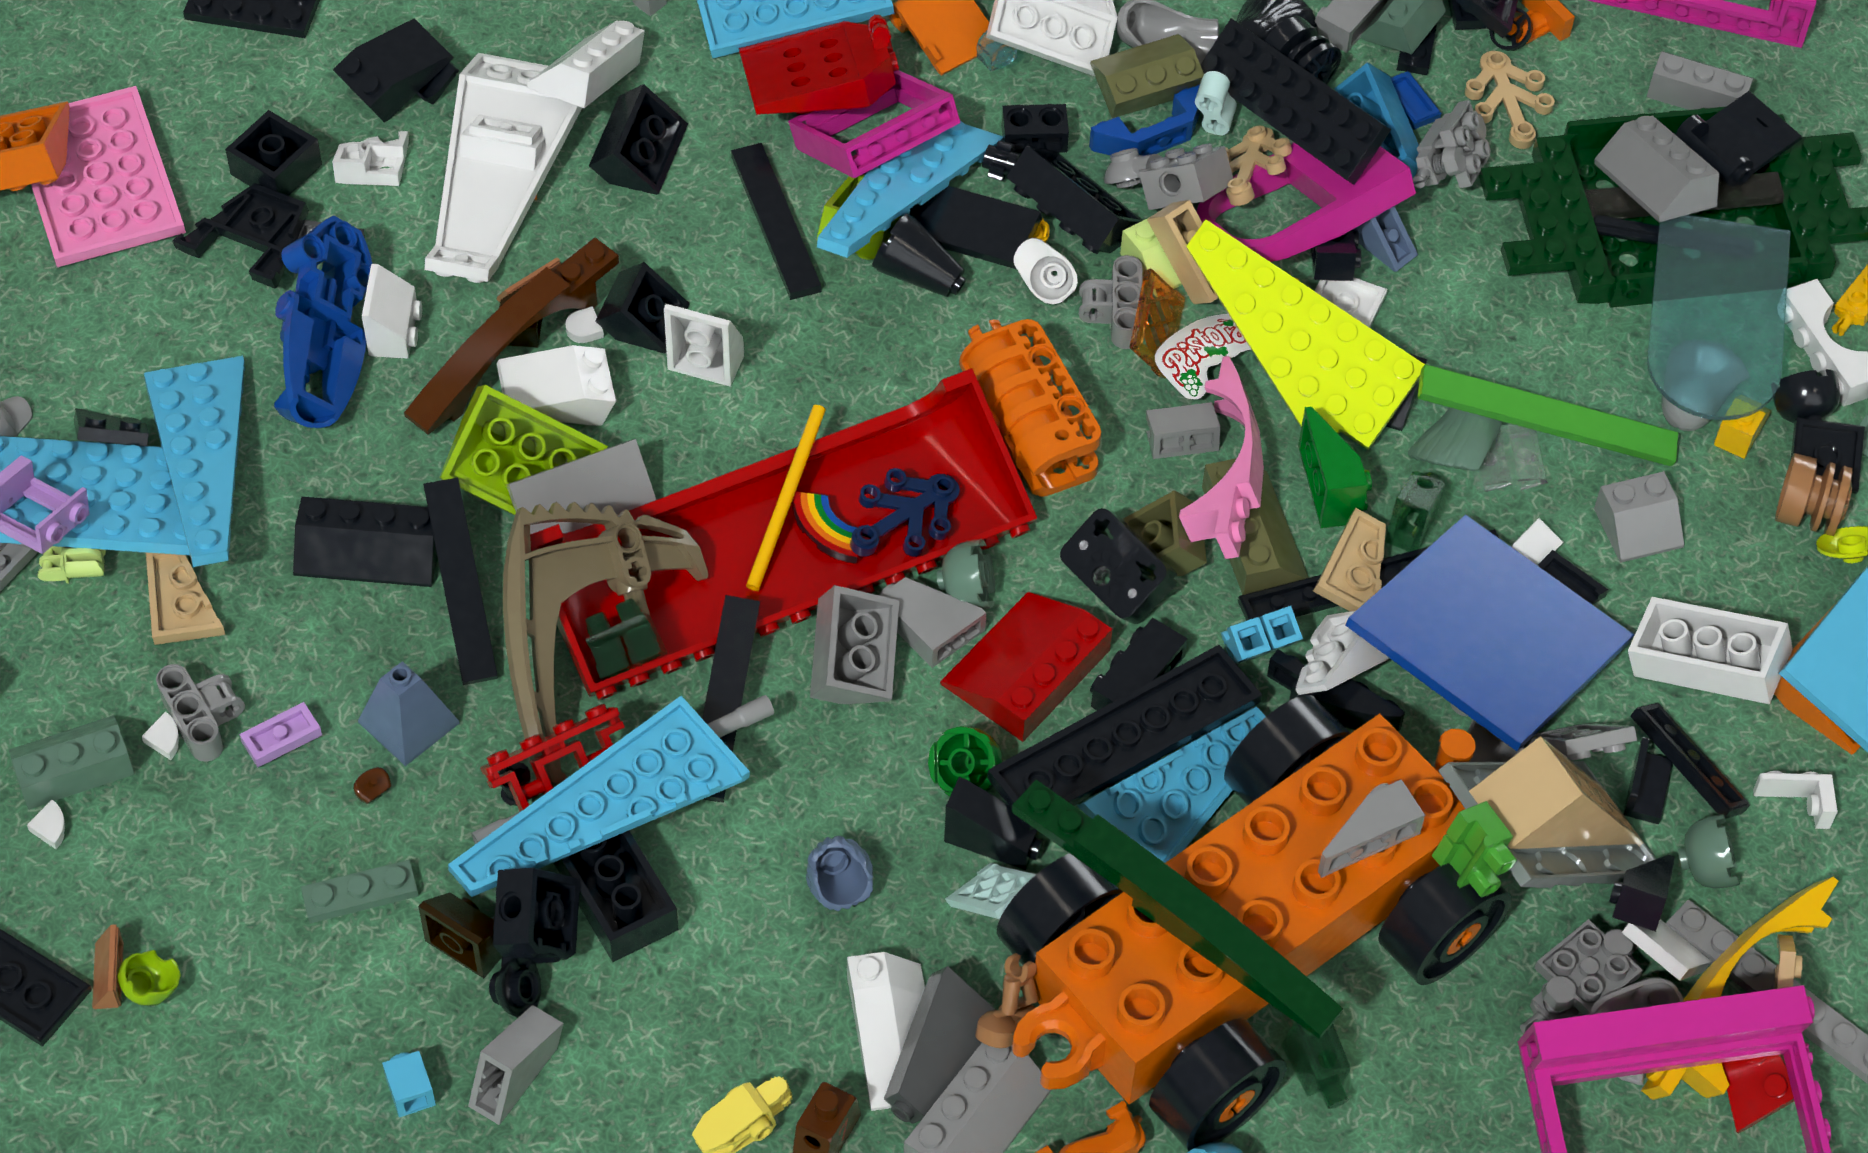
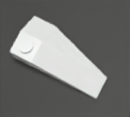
M1355 611L1327 615L1314 631L1310 639L1313 648L1308 650L1305 656L1308 664L1301 669L1295 690L1298 695L1327 691L1390 659L1345 626L1348 617Z
M887 952L847 957V980L871 1111L888 1109L892 1106L884 1100V1096L925 989L921 964Z

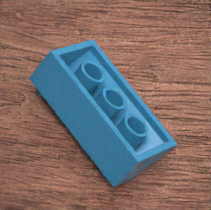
M1367 62L1335 87L1334 90L1391 129L1381 147L1409 166L1413 178L1418 169L1416 157L1419 154L1417 151L1419 144L1390 76Z

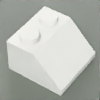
M371 264L362 312L368 355L409 359L410 348L417 346L418 329L414 325L415 320H421L422 301L416 299L414 286L379 264Z

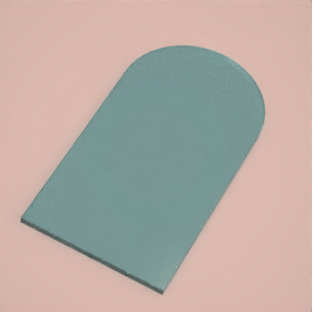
M1690 215L1659 222L1647 366L1657 390L1679 409L1701 418L1733 420L1758 412L1774 397L1782 374L1791 231Z

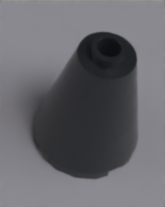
M906 213L890 231L892 235L887 243H882L874 258L872 267L877 269L878 272L948 297L950 293L957 295L966 282V278L963 277L965 270L914 216Z

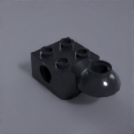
M537 868L498 870L493 946L501 954L502 962L500 971L494 973L490 979L489 993L494 1003L500 1005L505 1012L516 1018L521 1016L532 1005L537 1007L539 1004L541 978L536 963L559 962L560 960H567L576 953L580 895L579 878Z

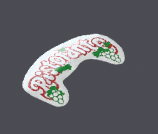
M1220 314L1197 320L1174 333L1156 351L1155 362L1161 373L1185 398L1199 399L1206 392L1204 387L1205 382L1208 381V367L1222 363V357L1229 356L1231 359L1240 352L1251 350L1229 314Z

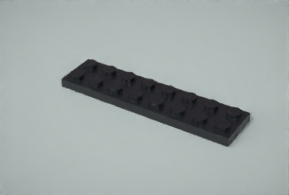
M1232 18L1200 64L1204 74L1209 71H1216L1227 76L1230 81L1228 92L1232 98L1354 185L1391 131L1389 127Z
M1217 645L988 770L987 779L1011 809L1012 804L1035 780H1038L1075 806L1259 704L1262 694L1220 645ZM1020 819L1029 831L1033 829L1032 826Z

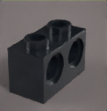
M1066 104L1002 106L1001 127L1003 141L1015 144L1013 152L1021 154L1028 145L1058 153H1067L1069 128Z

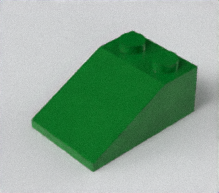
M1305 407L1298 448L1320 528L1344 526L1347 524L1355 508L1361 511L1367 510V491L1372 489L1371 475L1369 470L1364 471L1361 457L1313 407Z

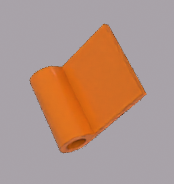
M898 0L893 3L894 14L889 15L890 21L901 33L908 30L911 32L941 76L1002 44L986 38L989 21L974 0Z

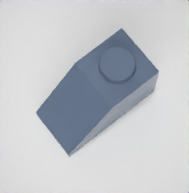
M1395 206L1353 229L1359 232V244L1394 272L1418 255Z

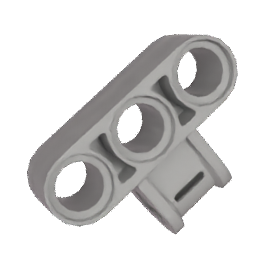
M1124 255L1114 261L1112 280L1091 279L1080 284L1079 295L1082 297V305L1079 308V317L1087 323L1111 324V341L1113 344L1122 349H1131L1137 346L1141 336L1142 263L1134 256ZM1091 308H1095L1094 314L1091 313Z
M178 664L164 666L157 673L156 682L165 708L174 719L178 731L191 754L199 761L208 762L216 759L223 751V743L218 726L238 717L245 709V703L233 692L231 688L232 681L228 675L218 674L194 684L183 666Z

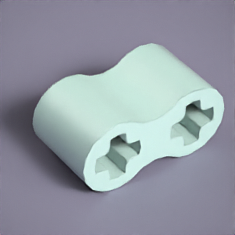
M1209 71L1203 75L1195 98V105L1204 115L1202 120L1203 129L1208 133L1223 136L1230 130L1237 103L1228 92L1230 87L1228 77L1216 71Z

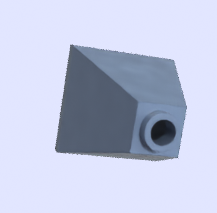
M403 661L379 679L358 719V723L404 766H407L460 724L459 720L428 685Z

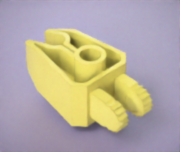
M774 1076V1078H770V1081H765L757 1088H754L748 1082L728 1092L724 1099L704 1113L692 1133L695 1143L702 1153H736L750 1143L766 1138L777 1125L774 1116L783 1111L784 1107H788L791 1104V1100H793L787 1080H784V1077Z

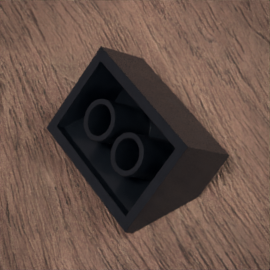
M642 84L618 97L589 167L609 184L657 195L662 188L688 123L645 84Z

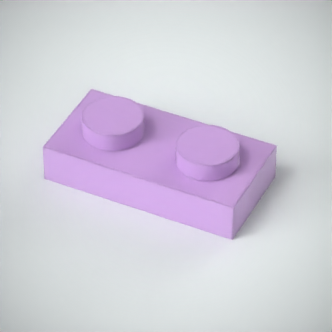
M302 702L239 735L242 744L258 768L322 736V732L310 710Z

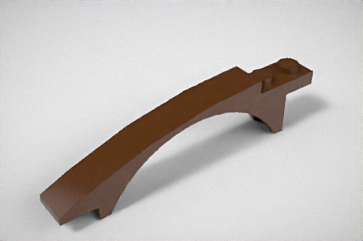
M593 238L553 271L545 267L509 298L460 346L404 412L405 417L427 435L450 418L453 422L462 416L473 390L488 367L519 334L540 319L560 310L570 308L585 309L592 306L594 309L598 306L596 281L619 264L618 254L597 238Z

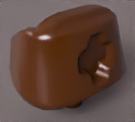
M376 767L361 774L355 781L353 789L355 796L361 802L369 804L392 785L388 773L383 768Z

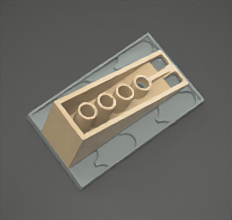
M1541 736L1507 762H1448L1438 770L1444 780L1450 783L1449 787L1465 809L1487 801L1513 835L1507 848L1516 857L1517 861L1509 871H1512L1511 874L1520 887L1552 888L1555 885L1580 886L1583 883L1614 884L1615 881L1621 883L1623 882L1626 870L1656 859L1584 761H1570Z

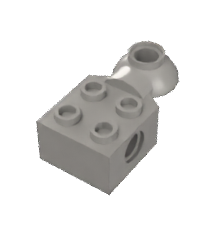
M1211 143L1196 146L1192 148L1193 151L1185 152L1184 148L1167 151L1165 157L1158 154L1142 156L1139 155L1137 148L1116 152L1110 155L1111 163L1105 171L1104 183H1116L1117 188L1130 187L1142 183L1148 209L1152 210L1165 208L1173 202L1190 200L1191 203L1204 202L1227 188V184L1233 179L1225 146L1212 148Z

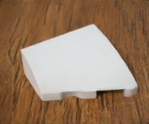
M408 131L398 132L399 139L386 142L380 141L379 137L376 136L361 142L339 144L332 161L335 183L399 186L409 142Z

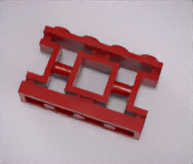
M605 704L598 705L585 712L587 718L574 723L573 719H569L553 726V734L542 739L540 734H536L519 742L521 748L508 754L507 749L488 756L486 758L488 764L481 766L480 769L488 780L489 788L494 789L507 783L521 812L529 806L528 799L540 793L546 794L553 789L543 765L573 752L579 768H582L613 745L609 735L625 728L623 721L618 716L620 715L618 708H606ZM607 721L608 725L595 730L602 749L586 756L580 740H574L567 744L564 743L565 740ZM542 752L543 755L529 761L536 775V780L520 786L514 771L509 770L499 775L498 771Z

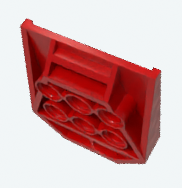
M876 14L869 19L867 25L843 21L739 48L756 115L791 112L806 114L813 111L869 107L896 84L894 71L899 70L887 22L881 15Z

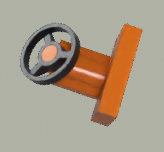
M1522 0L1521 3L1529 11L1525 12L1520 8H1516V12L1522 15L1514 18L1512 29L1505 36L1511 41L1512 46L1500 45L1496 41L1495 32L1489 30L1490 38L1497 47L1505 51H1514L1549 32L1559 41L1570 37L1575 16L1559 0Z

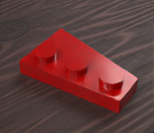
M1780 1055L1722 1063L1729 1083L1727 1093L1738 1134L1794 1102L1786 1064Z

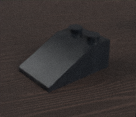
M414 18L356 47L333 71L385 123L454 57Z

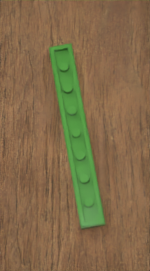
M1427 364L1421 369L1417 399L1667 466H1672L1676 462L1679 432Z

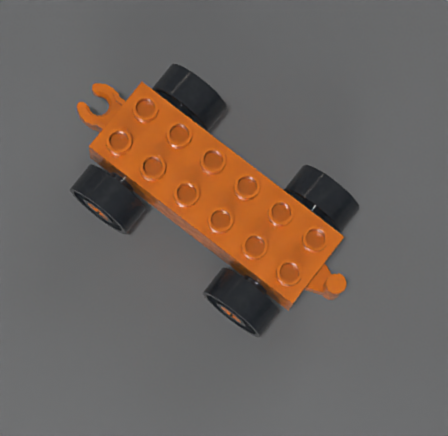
M1312 695L1299 696L1272 711L1246 735L1230 757L1224 772V780L1247 806L1165 863L1248 927L1305 976H1308L1385 920L1379 933V943L1418 984H1431L1443 978L1469 959L1490 938L1505 918L1512 902L1510 894L1501 885L1497 891L1484 897H1480L1471 884L1459 889L1457 886L1459 873L1450 863L1440 866L1432 857L1433 852L1443 836L1447 834L1448 828L1459 811L1465 810L1449 787L1450 783L1444 780L1438 770L1448 762H1470L1476 747L1475 740L1471 734L1461 729L1445 731L1440 736V746L1433 767L1380 713L1350 733ZM1402 779L1425 814L1420 834L1321 878L1318 868L1322 852L1367 795L1380 784L1388 783L1390 785ZM1069 853L1057 859L1037 873L1021 888L1004 910L997 925L998 938L1012 954L1018 953L1021 955L1019 962L1024 965L1028 961H1032L1037 965L1034 981L1040 1005L1029 1011L1018 1022L1013 1035V1054L1017 1057H1025L1034 1049L1037 1040L1047 1033L1060 1034L1069 1041L1071 1051L1066 1058L1060 1061L1046 1062L1042 1066L1040 1084L1043 1088L1048 1090L1065 1089L1086 1078L1090 1071L1098 1069L1129 1105L1155 1087L1149 1101L1151 1110L1188 1151L1205 1143L1221 1142L1248 1122L1265 1105L1285 1076L1287 1070L1286 1062L1247 1021L1248 1018L1269 1003L1132 906V897Z

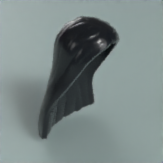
M1247 0L1243 4L1236 20L1263 40L1281 22L1294 16H1300L1314 28L1317 27L1313 11L1303 0Z

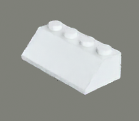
M615 21L583 39L528 81L527 88L585 108L638 66L645 30L634 27L628 21Z

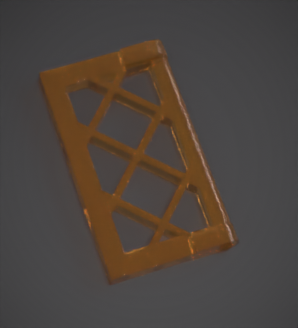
M1150 268L1144 272L1129 348L1146 362L1157 376L1166 378L1155 362V354L1160 346H1156L1150 328L1155 327L1159 342L1162 345L1170 336L1179 331L1186 299ZM1153 289L1156 290L1158 296L1156 299L1153 297ZM1156 302L1161 304L1166 319L1164 321H1161ZM1149 312L1153 321V324L1150 325L1148 323ZM1164 324L1168 325V335H1166Z

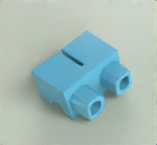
M1291 606L1230 626L1226 631L1221 632L1228 655L1236 664L1268 654L1277 649L1288 647L1303 639Z

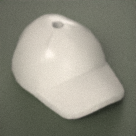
M1030 238L1024 241L1016 250L1014 265L1030 291L1044 303L1057 304L1063 302L1075 291L1078 284L1077 273L1071 262L1041 239ZM1052 271H1057V275H1053Z

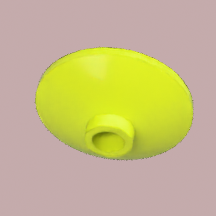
M1844 527L1837 529L1834 536L1823 534L1816 541L1817 550L1823 555L1843 559L1846 563L1861 562L1865 556H1868V527Z

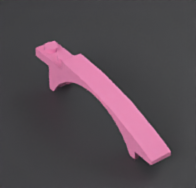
M1229 356L1222 357L1219 378L1206 381L1204 388L1207 393L1224 398L1214 402L1216 413L1229 416L1245 427L1243 445L1237 459L1226 475L1206 494L1181 509L1179 518L1190 542L1216 538L1225 559L1239 557L1241 542H1244L1246 537L1245 520L1249 518L1250 509L1261 506L1264 465L1260 430L1249 397Z

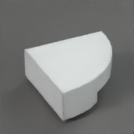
M165 711L142 735L143 743L169 760H172L178 750L179 732L174 719Z
M51 800L27 824V827L31 833L55 849L60 846L64 839L65 819L61 808L55 801Z

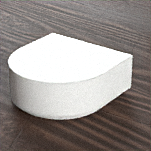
M593 306L575 311L567 317L565 323L566 333L572 341L587 343L604 338L602 327L595 322L597 315Z

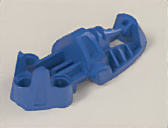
M336 216L324 220L308 234L287 245L282 250L284 265L291 272L298 273L295 292L292 290L286 291L278 299L275 309L276 317L283 321L280 339L283 342V366L286 389L274 402V407L286 420L310 428L329 427L339 419L354 392L366 349L364 329L351 323L353 307L366 295L371 264H373L361 230ZM323 262L322 270L317 269V265ZM319 370L323 371V400L306 391V383L310 380V374Z

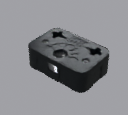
M1101 508L1093 512L1060 551L1062 562L1116 616L1132 624L1143 622L1177 584L1174 580V577L1177 575L1176 571L1144 539L1138 536L1121 517L1107 509ZM1106 528L1110 530V534L1113 536V539L1108 536L1107 532L1105 531ZM1148 568L1154 571L1153 573L1156 576L1155 580L1151 576V573L1148 571ZM1109 574L1110 580L1105 584V577Z

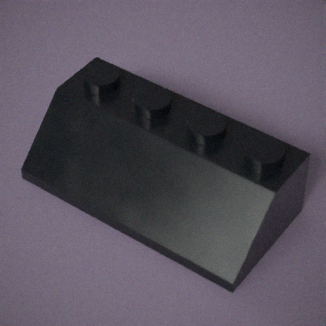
M1027 145L1006 177L1015 184L1013 189L1018 194L1027 199H1030V197L1038 203L1036 208L1049 217L1055 216L1061 221L1059 226L1071 235L1077 234L1083 239L1082 245L1095 254L1099 252L1112 253L1121 246L1123 230L1143 221L1056 151Z
M301 496L295 523L294 576L432 587L438 557L428 507Z

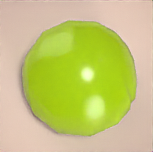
M155 950L143 953H133L127 957L120 965L117 978L121 990L129 1000L138 1005L156 1006L171 996L176 990L181 973L177 962L173 958L163 960L157 955Z

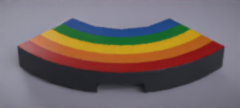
M795 492L792 500L793 513L802 533H806L817 544V548L827 555L838 560L856 564L858 555L852 551L850 540L853 531L857 527L847 525L835 516L829 506L827 495Z

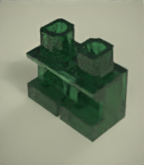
M633 598L616 605L622 620L620 624L611 627L605 612L597 613L585 619L590 635L585 640L593 653L600 679H608L636 668L635 665L641 666L668 654L651 616L643 613L641 607Z

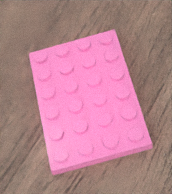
M133 86L69 103L66 165L59 178L53 183L41 185L40 182L31 184L56 266L69 265L186 233L137 87Z

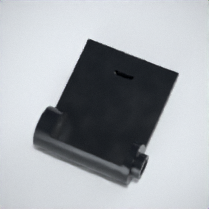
M1750 91L1707 121H1704L1699 115L1690 116L1680 125L1676 132V136L1717 170L1719 178L1730 187L1743 185L1752 174L1802 140V136Z

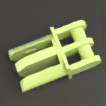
M52 546L39 558V565L42 569L38 571V578L43 581L65 580L66 583H69V578L104 576V556L106 550Z

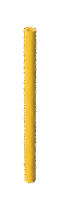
M813 405L748 578L746 587L750 590L759 591L825 414L826 409L823 406Z

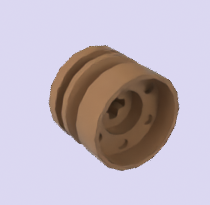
M1794 453L1780 493L1775 521L1798 527L1804 514H1810L1811 531L1817 532L1822 518H1825L1824 534L1834 536L1838 525L1845 517L1850 502L1853 468L1843 466L1836 480L1833 479L1835 463L1829 462L1821 476L1816 474V458Z

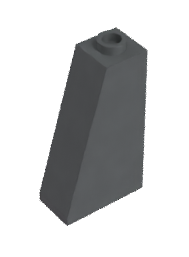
M948 966L932 973L927 981L884 1096V1100L892 1106L891 1111L904 1122L913 1124L922 1120L982 1043L975 1036L979 1018L988 1011L996 1010Z

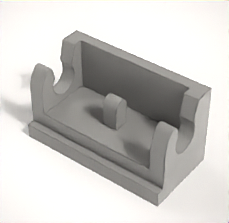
M1212 402L1146 410V420L1149 426V430L1146 433L1153 459L1219 451L1221 426Z

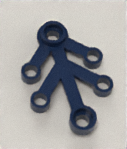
M898 468L890 469L884 480L885 487L892 492H899L903 489L923 493L916 498L881 493L878 487L871 484L861 488L858 500L863 507H882L895 509L896 511L872 526L862 525L853 531L850 547L855 554L864 557L874 554L881 537L908 521V532L903 543V550L912 557L921 555L925 546V539L922 536L923 511L931 505H934V518L931 520L928 529L929 534L936 540L947 538L951 529V523L947 519L948 505L956 501L960 491L958 483L951 476L936 474L928 480L906 477L904 471ZM890 478H897L900 482H893ZM865 494H871L875 498L869 499L865 496ZM935 526H942L945 530H937ZM861 536H866V537H868V538H870V539H869V540H866V539H863ZM909 542H915L919 547H912Z

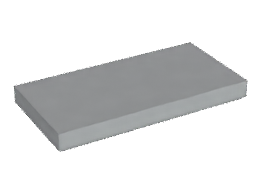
M636 439L506 484L515 512L519 508L524 507L532 513L534 507L538 504H541L549 511L551 504L558 502L566 510L570 503L576 502L582 510H584L586 505L593 503L600 512L605 506L611 505L616 515L626 509L631 510L656 500ZM577 522L540 523L530 525V534L559 524L562 533L572 532L592 524Z

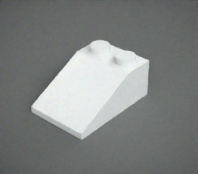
M666 304L664 307L668 370L731 387L744 358L743 336L733 323L722 318Z
M572 345L503 358L497 362L503 394L559 422L594 426L603 425L616 402L606 352L603 348Z

